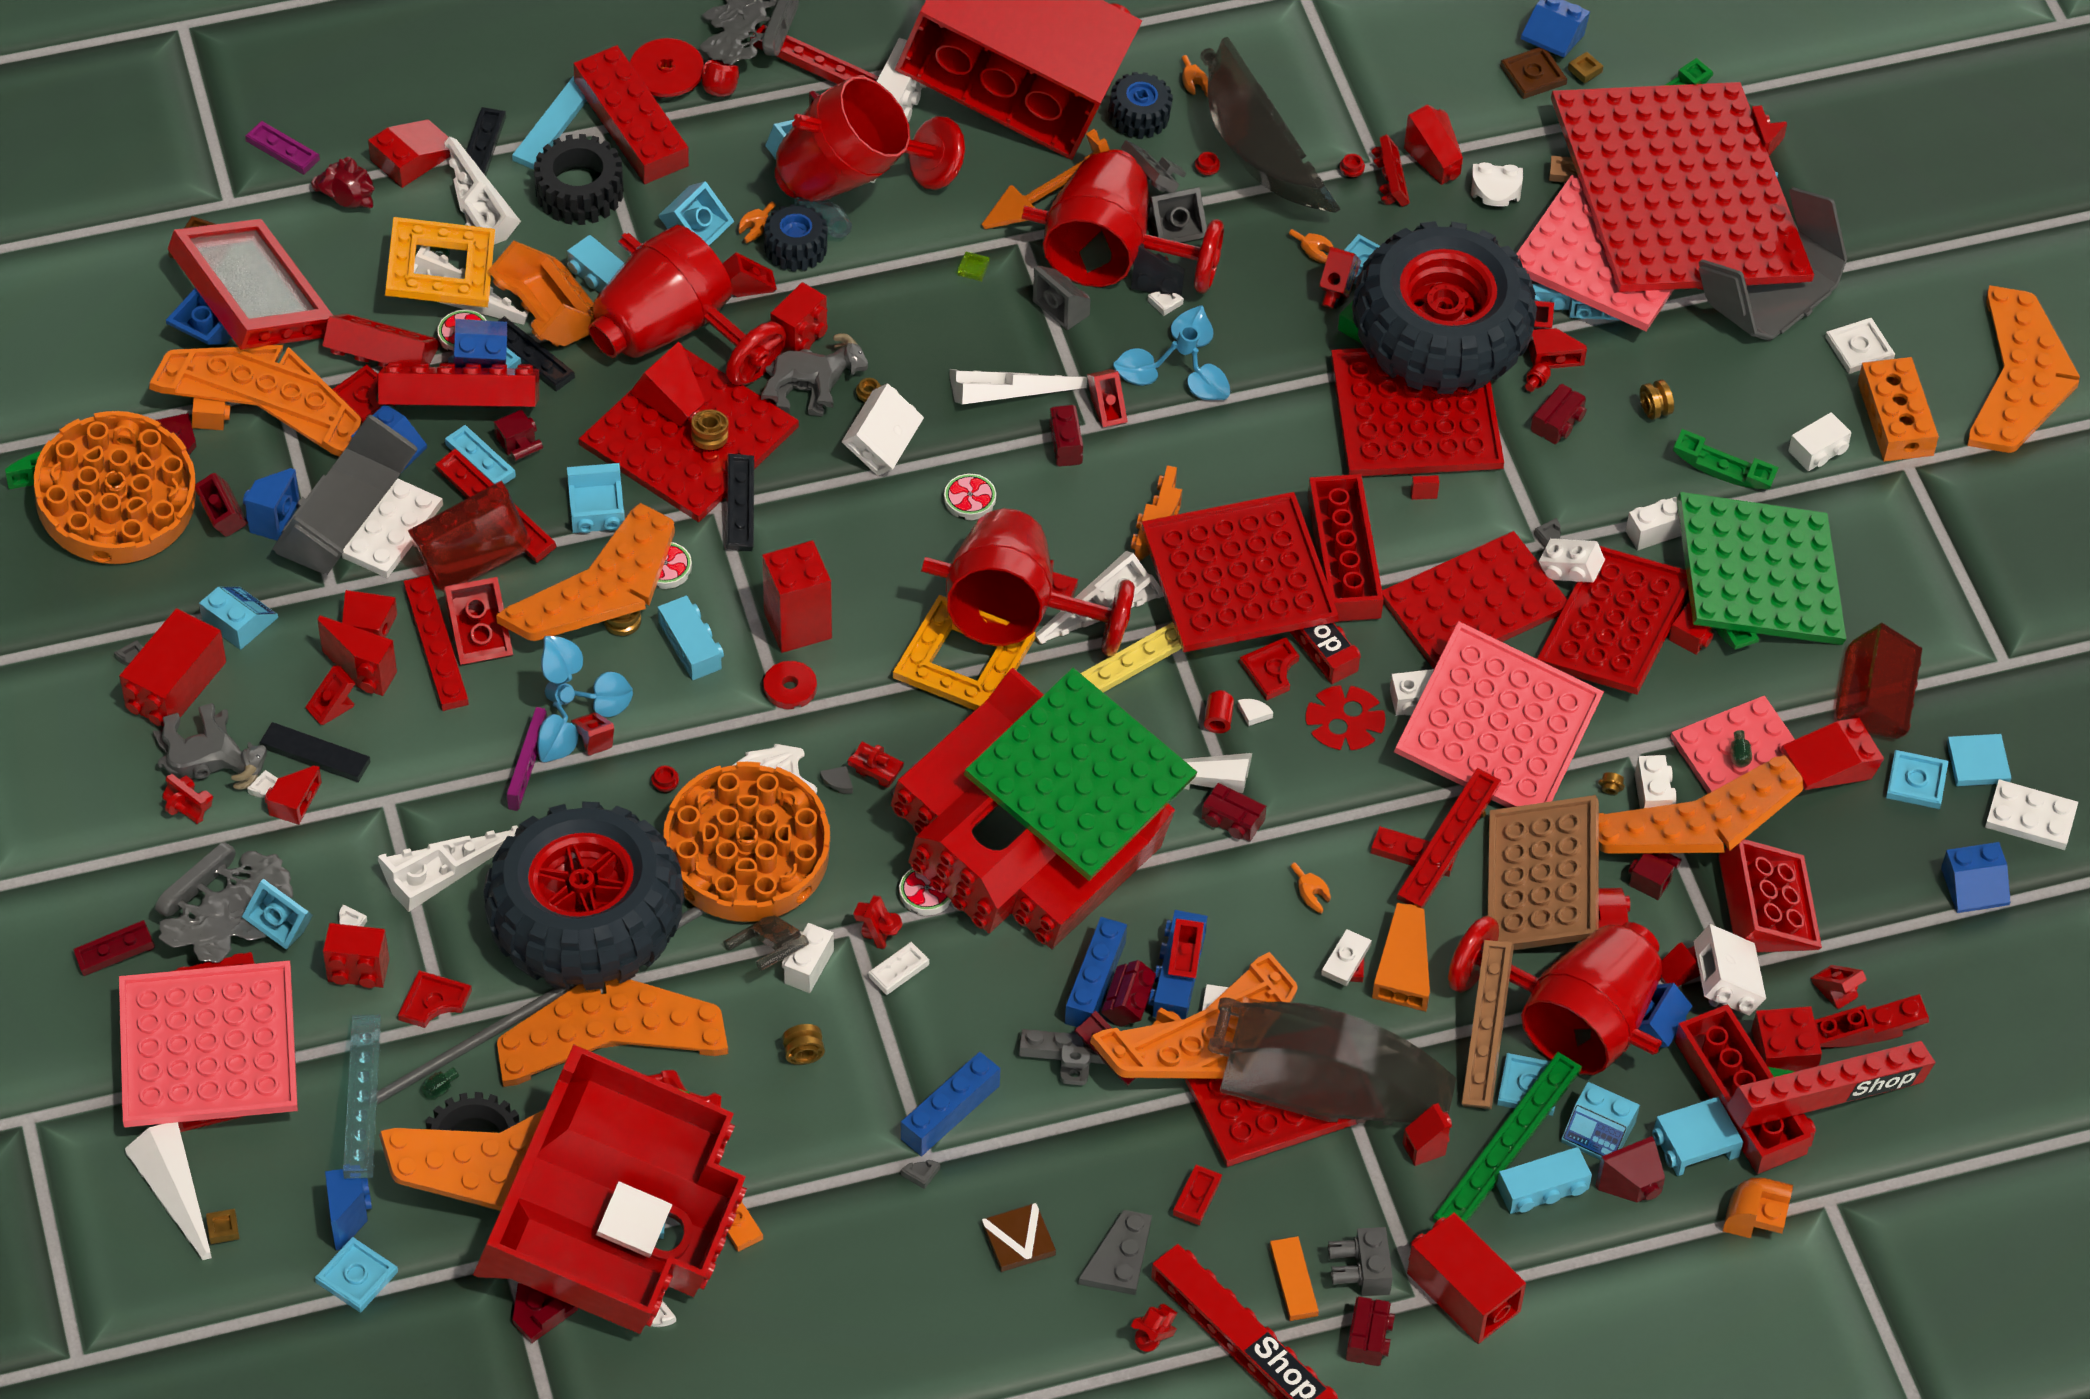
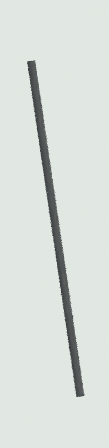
M696 906L682 914L677 929L706 912ZM571 984L569 990L573 989L579 984ZM557 987L370 1095L366 1098V1102L371 1108L544 1008L569 990Z

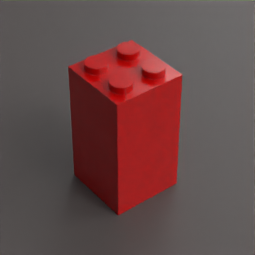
M814 541L763 554L764 614L781 653L832 639L831 579Z
M176 608L119 675L125 707L135 715L140 714L148 718L157 726L164 727L163 717L179 713L181 718L226 663L221 630Z
M1455 1212L1447 1218H1440L1433 1225L1432 1230L1425 1235L1423 1233L1419 1234L1412 1241L1407 1274L1477 1344H1480L1521 1312L1526 1282Z

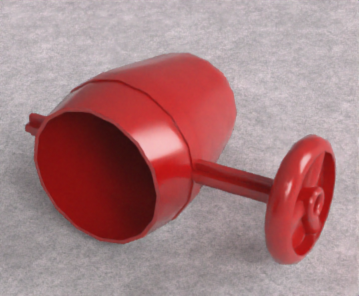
M852 77L829 88L815 98L802 115H794L793 127L783 138L776 152L777 166L775 168V178L779 187L790 197L803 198L808 201H823L874 181L889 170L903 153L909 154L910 170L916 182L925 189L939 190L948 186L957 177L963 165L965 155L964 135L959 125L951 118L935 116L925 121L916 131L913 140H910L909 123L903 108L895 97L874 80L867 77Z
M1117 149L1092 154L1085 159L1057 195L1050 211L1024 206L1022 219L1045 224L1044 253L1052 268L1058 270L1063 276H1067L1075 283L1092 287L1113 285L1126 277L1134 265L1138 255V247L1143 243L1146 249L1196 260L1194 288L1197 293L1204 294L1210 289L1221 255L1224 236V225L1219 219H1214L1208 224L1201 247L1146 235L1149 194L1147 176L1132 155ZM1102 230L1112 252L1111 260L1109 263L1087 273L1079 252Z
M678 224L646 240L642 244L630 233L621 235L622 238L618 241V244L631 255L594 300L592 310L595 321L588 326L591 338L603 353L611 358H615L620 353L632 358H638L710 323L736 346L732 351L726 368V375L731 384L737 386L749 385L767 373L765 370L766 366L771 365L784 349L786 341L784 327L779 323L770 321L760 324L748 334H744L719 312L731 298L733 288L724 265L700 236L689 228Z
M1003 508L988 512L975 523L951 563L925 557L921 572L947 579V610L953 624L966 637L982 644L995 646L1019 643L1033 634L1047 608L1051 607L1106 622L1101 650L1106 656H1114L1120 647L1129 622L1135 591L1132 581L1122 580L1116 589L1110 608L1052 592V570L1048 544L1043 529L1032 516L1016 509ZM979 610L999 617L1001 619H1004L1006 621H1009L1010 623L1008 625H1004L994 621H990L981 616Z
M1483 916L1476 920L1460 940L1448 972V982L1452 990L1463 993L1472 988L1479 980L1484 940L1498 941L1499 924L1494 918ZM1627 922L1622 926L1605 925L1591 933L1553 963L1539 978L1511 964L1509 982L1531 992L1521 1014L1523 1029L1532 1044L1546 1058L1552 1060L1557 1052L1582 1066L1579 1074L1595 1075L1607 1069L1623 1052L1627 1051L1631 1044L1652 1055L1657 1054L1662 1041L1639 1030L1663 972L1661 958L1658 955L1659 943L1652 932L1634 922ZM1574 1029H1591V1039L1577 1047Z

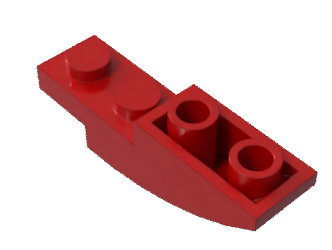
M1918 994L1868 1010L1866 1005L1822 1017L1815 1020L1820 1047H1850L1903 1036V1030L1929 1023V1016L1921 995Z

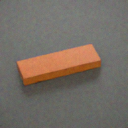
M1299 1237L1270 1241V1249L1289 1320L1293 1321L1318 1316L1319 1310Z

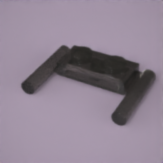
M775 915L765 917L723 941L728 951L753 937L774 949L775 951L756 961L760 971L809 945L808 939L805 935L801 936L800 930Z

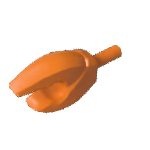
M1187 55L1182 56L1185 65L1182 72V82L1185 89L1190 94L1195 95L1194 85L1199 84L1205 95L1209 97L1211 85L1208 76L1196 64L1191 65Z
M773 201L763 210L758 208L746 213L739 222V234L749 227L752 228L744 238L746 244L764 233V225L768 213L776 206Z
M1293 229L1290 230L1289 234L1301 241V248L1311 259L1326 264L1328 255L1320 250L1329 253L1330 247H1334L1326 237L1312 233L1303 236Z
M1293 863L1291 868L1299 877L1297 883L1301 898L1306 905L1322 914L1323 907L1314 894L1321 895L1326 902H1329L1331 895L1328 886L1320 877L1313 873L1305 875L1297 863Z

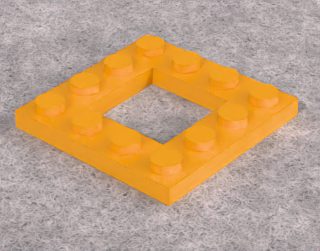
M393 217L385 296L488 308L491 274L488 270L492 266L495 229ZM416 245L467 251L465 279L415 274Z
M939 595L894 669L893 679L976 710L989 698L1012 667L1017 671L1036 638V632L1034 631L1033 634L1019 643L996 646L995 652L978 681L932 663L950 631L955 630L962 633L951 620L947 610V598ZM979 610L980 615L990 621H994L1003 625H1008L1010 623L1009 621H1006L1004 619H1001L999 617Z

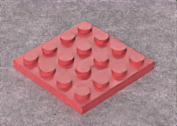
M1765 695L1673 731L1670 738L1707 794L1770 761L1771 758L1783 756L1782 745L1795 740Z

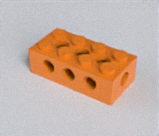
M1912 357L1862 363L1858 385L1883 461L1934 456L1939 436Z

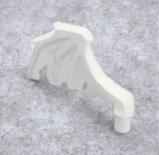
M774 744L772 748L746 752V756L737 761L760 762L761 766L774 769L780 767L799 777L817 794V787L799 774L798 761L805 756L802 748Z

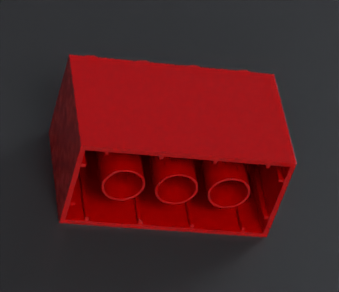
M926 0L895 70L1073 160L1143 20L1131 15L1124 6L1115 3L1109 4L1104 0Z

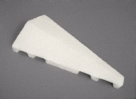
M448 137L445 141V146L450 150L451 159L449 164L455 171L456 177L453 181L460 211L465 214L467 222L465 225L495 229L494 245L506 241L521 222L458 140Z
M421 246L415 257V274L465 279L466 269H457L448 263V257L445 255L438 256L430 250V246ZM491 286L488 308L438 302L500 319L505 316L511 322L522 325L525 324L529 314L526 310L521 312L512 306L511 300L507 297L502 299L494 294Z
M950 369L949 371L954 400L960 404L1087 387V377L1044 376L1031 373L959 371L957 369Z
M1125 551L1075 598L1110 608L1119 583L1125 579L1132 581L1135 586L1132 607H1138L1152 599L1161 598L1164 594L1153 575L1147 573L1135 554ZM1061 610L1036 633L1035 639L1040 644H1043L1047 640L1064 636L1073 630L1087 627L1100 621Z
M1252 753L1183 759L1197 771L1196 777L1184 789L1189 790L1190 784L1215 788L1217 783H1220L1239 793H1243Z
M512 826L511 830L495 833L494 830L488 831L485 836L472 839L470 836L437 842L429 844L428 848L412 852L411 849H405L401 854L389 857L386 854L378 856V862L392 895L410 912L494 857L506 837L515 836L518 826Z
M178 1122L149 1127L125 1148L126 1155L132 1160L140 1175L150 1185L153 1193L173 1221L181 1228L188 1242H191L201 1260L212 1258Z

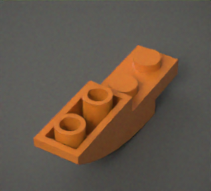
M1167 465L1165 475L1159 476L1157 490L1160 491L1159 496L1155 495L1153 504H1146L1144 514L1139 513L1136 529H1139V533L1133 534L1131 549L1135 550V556L1139 561L1150 554L1141 528L1142 521L1179 514L1182 489L1175 488L1177 467Z

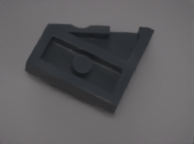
M1141 243L1138 247V255L1134 261L1131 289L1171 295L1176 293L1181 296L1185 269L1169 262L1166 257L1159 253L1155 255L1145 249V244Z

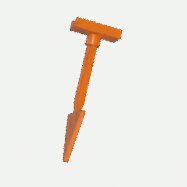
M1095 129L1086 133L1092 153L1084 157V160L1092 154L1110 150L1107 140L1105 138L1100 140ZM1082 162L1025 196L1013 185H1010L982 223L983 229L1029 221L1022 219L1024 206L1035 208L1032 203L1066 184Z

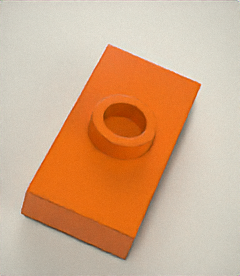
M743 1202L739 1204L734 1222L727 1233V1236L738 1252L763 1240V1233Z

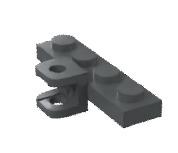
M1125 140L1121 147L1123 151L1135 158L1145 172L1147 179L1152 182V186L1162 192L1175 193L1179 184L1171 174L1174 172L1182 177L1186 175V172L1180 166L1164 157L1157 162L1146 150L1128 140Z
M1022 1029L1019 1056L1061 1060L1060 1079L1064 1084L1085 1085L1088 1081L1090 1063L1105 1064L1078 1034ZM1076 1073V1074H1078L1079 1076H1078V1077H1072V1076H1070V1074Z

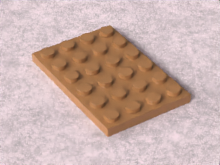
M1596 795L1490 810L1488 916L1497 920L1499 924L1498 941L1512 942L1514 950L1582 941L1599 928V801Z

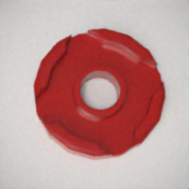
M783 661L773 665L766 672L763 680L764 692L769 702L783 709H794L795 706L801 705L803 707L814 698L817 691V680L813 670L804 663L797 661ZM787 682H794L797 684V686L792 689H788L783 685Z

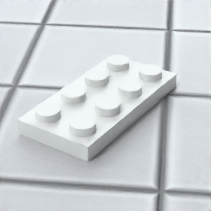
M397 479L345 546L342 558L388 578L443 506V499Z

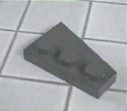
M1123 1210L1080 1276L1079 1285L1136 1295L1152 1215Z

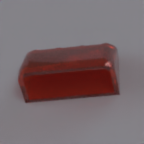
M502 481L408 530L420 562L428 575H430L436 588L444 591L445 586L467 583L525 552L531 542L527 529Z
M1884 623L1878 624L1855 638L1849 644L1845 653L1834 722L1860 718L1869 734L1893 739L1905 736L1911 727L1910 719L1914 707L1915 689L1918 685L1917 678L1921 666L1922 647Z

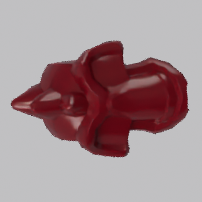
M351 157L339 159V162L330 164L324 172L315 176L311 181L313 190L321 191L332 197L340 206L352 209L359 207L373 208L374 206L371 197L375 190L373 182L367 170L358 166Z

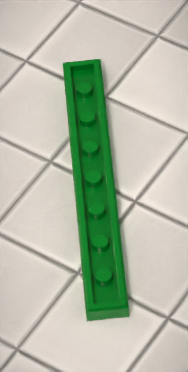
M1557 1052L1434 1215V1223L1442 1217H1449L1454 1212L1465 1223L1470 1220L1497 1184L1499 1171L1509 1168L1581 1072V1065Z

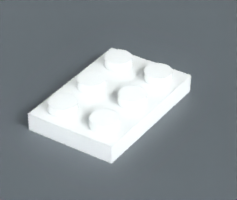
M1999 779L1985 828L2065 850L2078 802Z

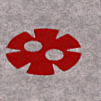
M1340 685L1324 689L1316 694V697L1325 706L1310 702L1306 710L1307 725L1323 724L1312 731L1311 734L1322 744L1341 750L1345 738L1350 750L1361 749L1372 744L1375 739L1366 729L1382 733L1386 720L1384 710L1368 711L1380 703L1378 699L1368 691L1355 686H1350L1346 698ZM1350 701L1358 702L1362 706V713L1354 717L1349 716L1344 712V705ZM1334 719H1342L1347 723L1348 729L1343 734H1335L1330 731L1329 723Z

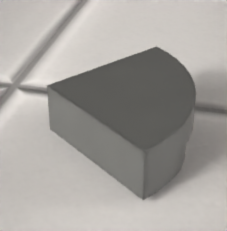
M1555 518L1535 528L1534 535L1545 548L1550 538L1560 539L1561 527L1559 521Z
M136 640L114 652L115 658L120 663L128 666L143 646Z
M847 766L820 771V778L824 785L838 790L842 794L853 793Z
M933 1160L914 1164L909 1163L901 1169V1176L925 1189L941 1169V1164Z

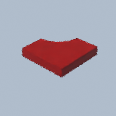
M367 364L332 389L360 416L361 425L368 415H373L381 408V405L376 400L378 394V373Z
M1284 637L1241 656L1239 663L1267 701L1290 691L1287 673L1291 666L1299 662V654L1289 640Z
M419 970L398 1014L399 1021L425 1028L433 1018L440 1014L448 1012L462 1013L472 992V986Z

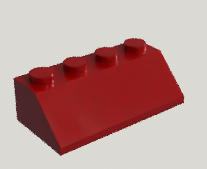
M347 313L329 316L323 341V347L330 348V353L341 356L349 353L355 355V360L369 362L371 359L378 361V366L380 367L387 366L389 362H401L403 367H411L413 363H429L430 365L440 346L438 338Z

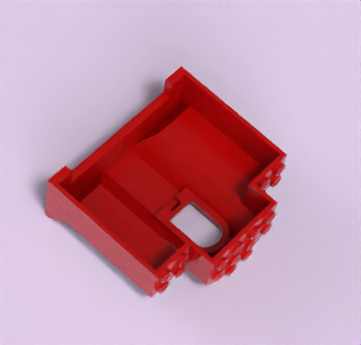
M1012 667L980 707L898 779L890 806L897 816L905 818L918 833L908 861L912 869L916 873L924 875L936 891L943 892L951 900L955 908L960 911L963 910L971 917L972 922L978 928L984 929L989 934L1010 914H1013L1015 920L1020 925L1026 926L1031 930L1040 943L1046 944L1053 949L1161 848L1175 809L1167 804L1090 881L1028 829L1002 850H991L981 845L974 838L972 830L999 804L964 776L965 769L1044 695Z
M573 1044L473 1275L484 1278L512 1279L641 1334L645 1325L651 1327L668 1287L694 1297L699 1288L704 1290L714 1271L715 1262L726 1241L725 1237L734 1222L737 1208L741 1204L747 1188L742 1186L746 1176L719 1165L725 1151L724 1148L735 1127L734 1124L730 1123L734 1113ZM618 1182H622L672 1204L668 1217L679 1222L683 1229L682 1241L675 1249L663 1251L654 1247L650 1258L596 1235Z

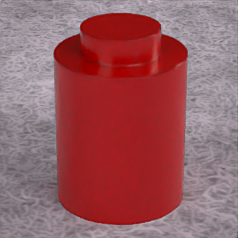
M1218 690L1210 693L1207 697L1204 727L1210 732L1225 733L1231 728L1234 698L1226 691Z

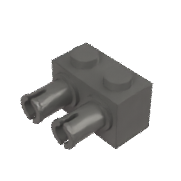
M1386 1227L1359 1228L1354 1240L1328 1241L1329 1259L1355 1257V1260H1357V1265L1331 1266L1332 1285L1358 1283L1361 1297L1390 1295L1393 1275Z

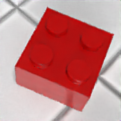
M801 282L770 313L771 321L781 324L786 332V341L782 353L788 350H809L811 345L818 338H822L828 329L827 296L804 282Z
M329 923L323 949L328 982H334L338 985L354 984L366 988H383L389 964L385 929Z
M1811 1006L1756 1011L1752 1033L1755 1047L1767 1067L1797 1072L1819 1066L1822 1051Z

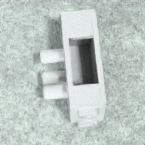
M887 383L872 391L843 438L842 443L879 476L895 467L924 417L895 388Z
M1709 924L1693 941L1704 997L1709 999V1003L1713 1007H1717L1719 1004H1728L1730 1008L1750 1016L1766 999L1755 943Z

